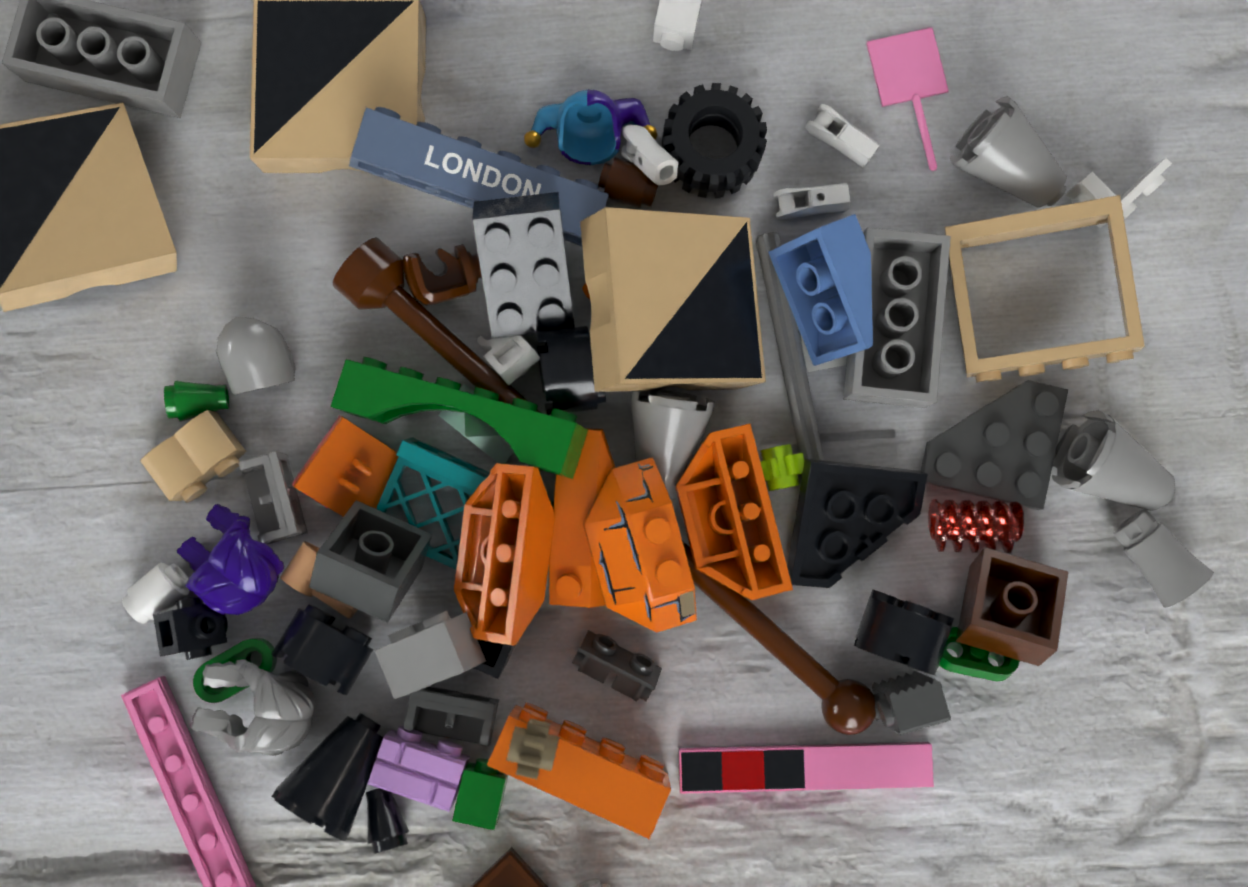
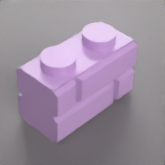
M399 726L397 731H388L382 739L368 785L449 812L455 803L463 770L468 764L470 756L462 754L463 747L451 741L439 740L436 745L421 740L423 733L418 730H404V726Z

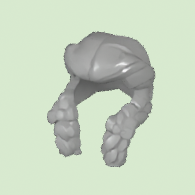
M244 659L236 660V664L229 661L224 664L213 663L205 665L203 671V685L205 686L209 685L211 688L250 686L254 694L255 717L247 728L243 725V719L237 715L232 714L229 716L223 710L213 711L208 708L202 709L198 707L192 716L193 722L190 723V728L193 731L207 732L211 736H217L220 741L228 744L232 749H236L237 753H245L247 751L276 756L284 751L291 750L299 746L306 738L312 725V716L315 710V697L308 688L309 684L306 677L295 671H287L275 675L274 673L259 669V666Z

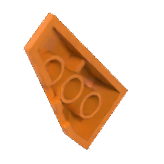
M586 428L588 430L573 479L556 474L553 506L555 519L549 559L550 605L586 608L605 605L583 525L599 491L606 481L610 469L615 467L603 429Z

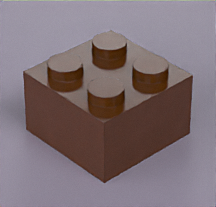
M984 547L969 566L956 642L1040 666L1058 650L1069 572Z

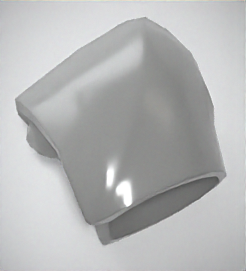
M235 317L224 326L217 340L216 354L233 394L295 381L296 368L291 350L277 328L255 318Z

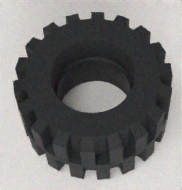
M712 83L711 90H705L702 84L694 87L693 96L686 91L679 97L678 105L673 103L669 109L668 119H665L662 147L679 162L677 178L674 182L676 183L681 180L683 182L682 189L690 193L692 188L699 190L698 197L706 198L708 192H714L715 198H722L727 190L731 194L738 192L742 183L747 185L753 178L754 172H757L766 148L767 139H765L767 125L766 122H760L763 115L760 107L751 108L753 98L747 93L742 98L737 95L738 88L731 85L728 91L720 90L721 83ZM718 126L727 130L733 136L737 149L724 158H708L694 149L689 137L701 127Z

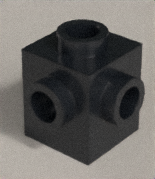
M200 597L176 601L177 609L153 614L160 657L185 652L186 660L213 655L211 646L227 643L228 621L226 615L210 609L203 603Z

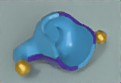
M587 89L570 95L564 103L551 104L540 108L536 113L531 131L527 132L524 136V142L528 147L536 148L541 143V136L547 130L554 129L557 130L559 150L565 158L581 165H597L613 159L619 152L622 127L629 124L642 126L648 130L655 140L658 134L656 128L650 125L646 110L639 99L624 98L612 100L605 93Z

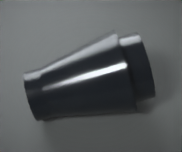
M380 788L366 792L367 844L372 843L374 854L408 844L406 833L409 832V829L392 792Z

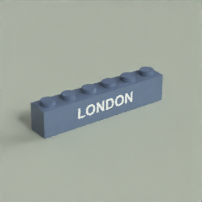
M366 107L351 154L350 167L472 209L475 201L558 192L564 240L582 246L580 221L606 206L609 194L599 191V186L591 181L576 179L574 182L560 177V172L552 167L537 165L535 168L521 163V158L513 153L498 151L495 154L481 149V143L474 139L459 136L456 140L442 135L441 129L432 124L417 122L414 125L400 120V115L393 110L384 107H376L375 110Z

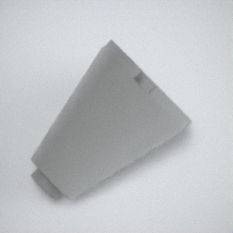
M1008 96L1002 97L996 101L1001 106L998 110L991 114L986 109L968 127L956 144V147L961 151L959 156L951 155L950 161L958 169L1037 208L1046 204L1052 206L1066 192L1067 188L1064 184L1067 176L1016 102Z
M653 389L650 390L649 396H640L641 391H632L631 408L635 461L653 457L669 497L678 498L675 485L698 450L714 411L715 401L706 398L705 406L697 404V396L692 394Z
M1099 410L1087 412L1083 415V417L1088 419L1080 427L1072 424L1066 430L1056 447L1053 466L1057 468V476L1052 475V478L1060 486L1150 511L1168 505L1175 495V479L1173 475L1110 415Z

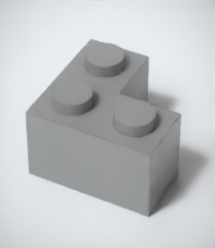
M447 611L388 635L391 644L375 650L394 700L464 673L486 662L478 640L473 638L470 631L472 625L467 612L451 619Z

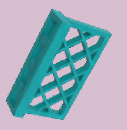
M416 438L404 439L396 454L399 457L376 509L386 513L388 508L401 503L408 523L417 528L439 521L447 543L435 548L429 546L426 556L456 570L458 548L456 545L460 543V538L454 540L446 518L463 512L464 506L444 513L435 490L449 485L458 490L465 505L469 499L468 495H472L491 473ZM406 466L420 472L426 489L406 496L400 481ZM430 477L442 483L433 486ZM396 490L399 499L391 502ZM428 493L437 516L417 523L408 500ZM550 500L551 505H552V508H553V506H554V501ZM450 548L452 556L442 552V550Z

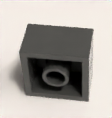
M356 500L317 551L309 588L388 623L422 570L433 534Z

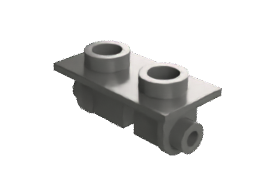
M589 630L572 661L573 664L579 667L577 671L601 683L605 682L609 672L616 674L617 676L611 688L632 698L636 702L639 698L644 701L648 700L652 690L654 691L662 670L649 657L639 653L634 654L618 646L609 636L595 634Z

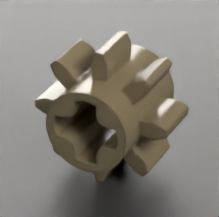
M530 719L527 729L515 726L507 761L518 763L516 775L537 779L540 769L552 771L560 737L548 734L551 723Z

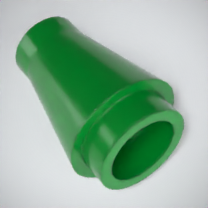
M175 381L174 385L164 387V404L169 419L178 418L182 422L195 418L206 410L215 412L229 409L230 406L226 384L211 385Z

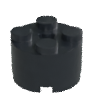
M581 326L536 332L538 342H545V346L537 347L540 357L539 368L542 391L545 393L546 402L552 401V403H545L546 414L551 415L552 409L568 413L595 410L598 403H605L606 392H595L591 342L588 327Z
M872 589L854 646L935 676L952 629L954 618Z
M308 604L305 610L299 608L271 654L275 658H283L287 654L283 661L284 664L326 687L329 683L335 686L336 682L341 685L337 692L347 695L374 650L368 646L372 638L351 626L346 625L343 631L332 626L336 618L315 606Z

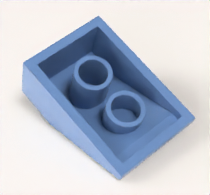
M856 214L821 226L768 252L813 366L873 347L871 252Z

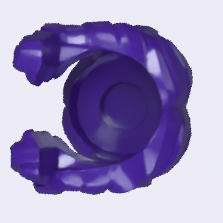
M215 504L208 512L206 520L210 522L214 529L220 530L223 533L219 543L212 551L205 549L203 544L197 542L195 537H191L182 543L181 547L177 549V553L189 563V567L194 571L185 584L186 588L194 591L213 611L220 614L240 615L253 611L254 608L261 605L268 598L269 594L275 589L279 574L284 570V562L280 561V558L270 546L252 539L250 536L251 531L249 530V517L239 516V513H233L229 508Z

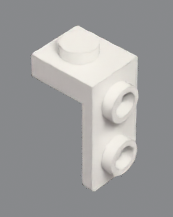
M1167 157L1149 169L1121 196L1124 219L1138 207L1133 201L1141 193L1147 197L1166 180L1162 173L1172 164ZM1090 172L1066 193L1072 200V204L1116 196L1093 172ZM1107 223L1098 224L1097 226H1098L1099 228H1101V227H1103L1104 225H1106Z

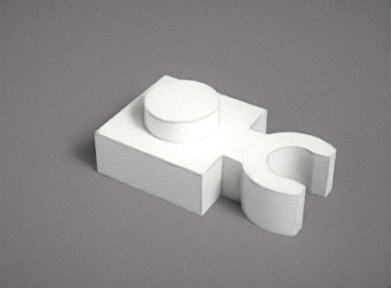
M521 335L492 338L490 340H485L482 336L477 338L478 344L486 352L483 357L508 385L524 375L540 359L536 351Z

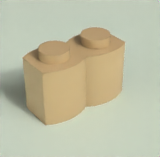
M206 410L185 424L173 436L153 448L140 461L169 501L184 500L188 503L206 492L207 487L205 484L213 476L224 477L237 469L240 462L238 459L246 453V450L217 412Z

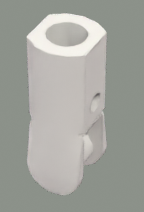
M821 104L817 108L818 115L814 121L809 120L806 123V130L812 136L835 148L864 169L880 144L850 124L833 108ZM831 124L840 130L837 136L827 130Z
M629 125L624 128L623 136L627 141L626 145L622 147L621 155L634 163L657 185H667L677 178L679 162L655 141L646 128L639 125Z
M847 183L806 188H786L773 193L774 199L778 200L779 212L776 213L777 220L844 212L850 209V195ZM804 197L805 207L795 208L794 199Z

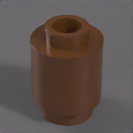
M616 157L612 165L604 163L598 186L604 188V192L609 194L608 199L641 208L642 205L652 207L658 185L647 177L634 163Z

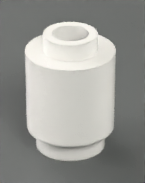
M160 562L127 589L128 595L122 599V604L131 617L141 624H146L149 620H154L153 614L168 611L176 604V601L183 599L189 593L188 588L185 587L188 577L176 564L172 563L168 566Z

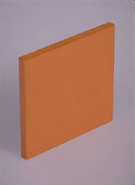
M341 416L293 486L342 517L345 516L356 500L376 509L399 456H396L397 452Z

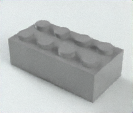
M20 0L2 64L27 83L116 104L123 102L125 106L181 119L201 42L185 22L91 0Z
M867 227L863 234L871 252L873 347L847 355L843 400L926 408L937 403L951 236Z

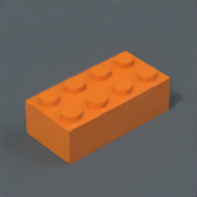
M526 702L524 707L515 705L506 720L487 766L650 839L671 791L668 773L663 771L664 765L661 762L645 755H641L639 760L624 753L625 747L605 737L602 738L601 742L585 736L587 730L582 726L568 720H564L562 725L547 719L548 712L531 703ZM530 719L551 723L548 734L560 737L552 771L540 769L537 779L516 775L518 763L507 761L515 726L527 729Z

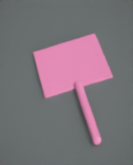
M933 27L867 41L866 44L882 107L908 101L913 102L928 166L931 171H935L937 163L920 99L948 93L949 90Z

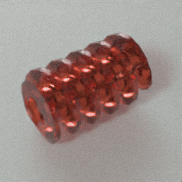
M933 499L929 504L928 511L929 532L931 539L935 540L938 552H944L947 540H951L954 552H961L964 541H968L971 553H977L981 541H984L986 548L996 550L997 543L1001 542L1004 553L1011 554L1014 542H1018L1023 534L1024 511L1018 501L1011 502L1009 505L1004 501H995L992 505L988 501H978L974 505L970 500H962L958 505L954 500H945L941 505L937 499Z

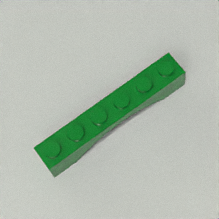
M363 357L362 363L348 359L345 360L330 407L381 424H387L400 417L423 411L448 410L466 413L481 419L493 427L511 446L520 462L538 467V469L571 479L574 478L588 432L586 428L576 423L578 416L558 409H552L551 416L536 412L538 405L518 398H513L512 404L498 401L499 394L475 387L473 394L460 391V383L442 377H437L435 383L423 380V373L405 367H400L398 373L386 370L388 364L369 357Z

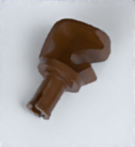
M461 244L454 247L455 258L447 251L438 248L435 254L444 264V271L439 275H434L433 272L427 269L418 253L404 255L403 270L411 294L417 301L427 306L450 301L476 292V283H478L479 278H482L478 253L471 255L470 251H467L465 246Z

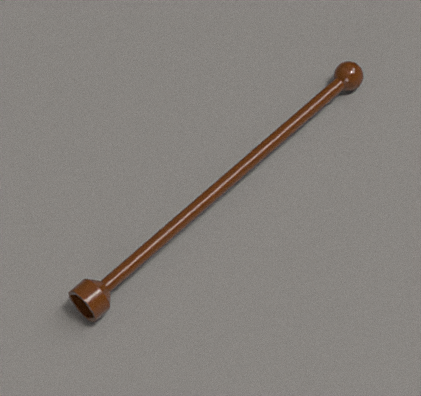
M371 238L364 242L341 265L333 279V287L357 309L365 310L387 307L475 387L499 394L498 401L512 404L513 398L528 401L403 289L405 285L403 260L379 238ZM682 540L694 585L822 699L821 709L827 724L833 730L846 735L859 734L869 728L876 716L875 699L871 690L857 680H837L749 599L696 570L690 546Z

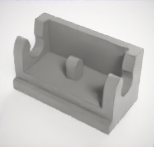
M274 451L239 462L240 471H242L246 480L260 534L257 536L258 541L271 544L308 533L297 489L291 484L294 478L288 455Z

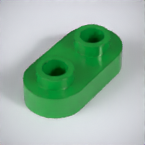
M952 627L939 665L949 672L999 682L1008 679L1018 668L1020 661L956 642L958 627ZM947 649L955 651L957 657L952 656ZM988 657L993 658L998 663V666L992 665Z
M251 638L236 644L205 662L194 674L193 687L196 694L206 702L218 703L250 687L211 688L209 685L205 686L203 685L205 665L213 663L224 664L229 661L236 664V660L240 659L252 663L251 654L257 651L262 656V663L259 669L272 673L277 664V658L271 654L274 646L263 638Z

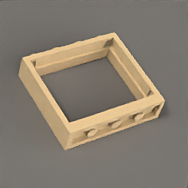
M1120 195L945 227V235L951 236L949 264L967 378L976 376V383L991 382L1002 379V372L1015 370L1019 371L1020 377L1045 373L1044 366L1061 363L1063 370L1078 369L1089 366L1088 359L1106 357L1107 363H1118L1123 360L1134 359L1133 352H1139L1145 347ZM1108 223L1126 336L978 359L961 249Z

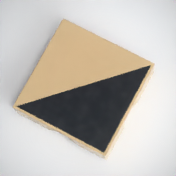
M253 0L250 159L263 173H323L340 169L361 171L350 167L349 163L366 107L375 110L376 107L393 110L400 115V120L414 125L417 122H425L421 93L426 73V16L420 0Z
M123 102L0 125V305L3 312L66 298L91 287L121 285L177 271V252Z
M605 207L580 221L585 282L591 301L590 342L595 392L649 391L659 387H678L686 390H738L766 382L750 218Z

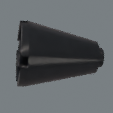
M359 713L356 720L347 716L276 788L271 797L275 798L274 800L309 824L314 823L322 828L326 826L323 832L345 841L351 832L370 774L377 759L383 739L381 735L377 734L381 725Z

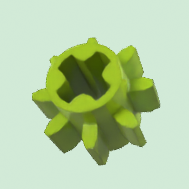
M791 444L760 451L762 457L760 463L769 491L800 485L798 474H803L805 463L803 453L793 455Z

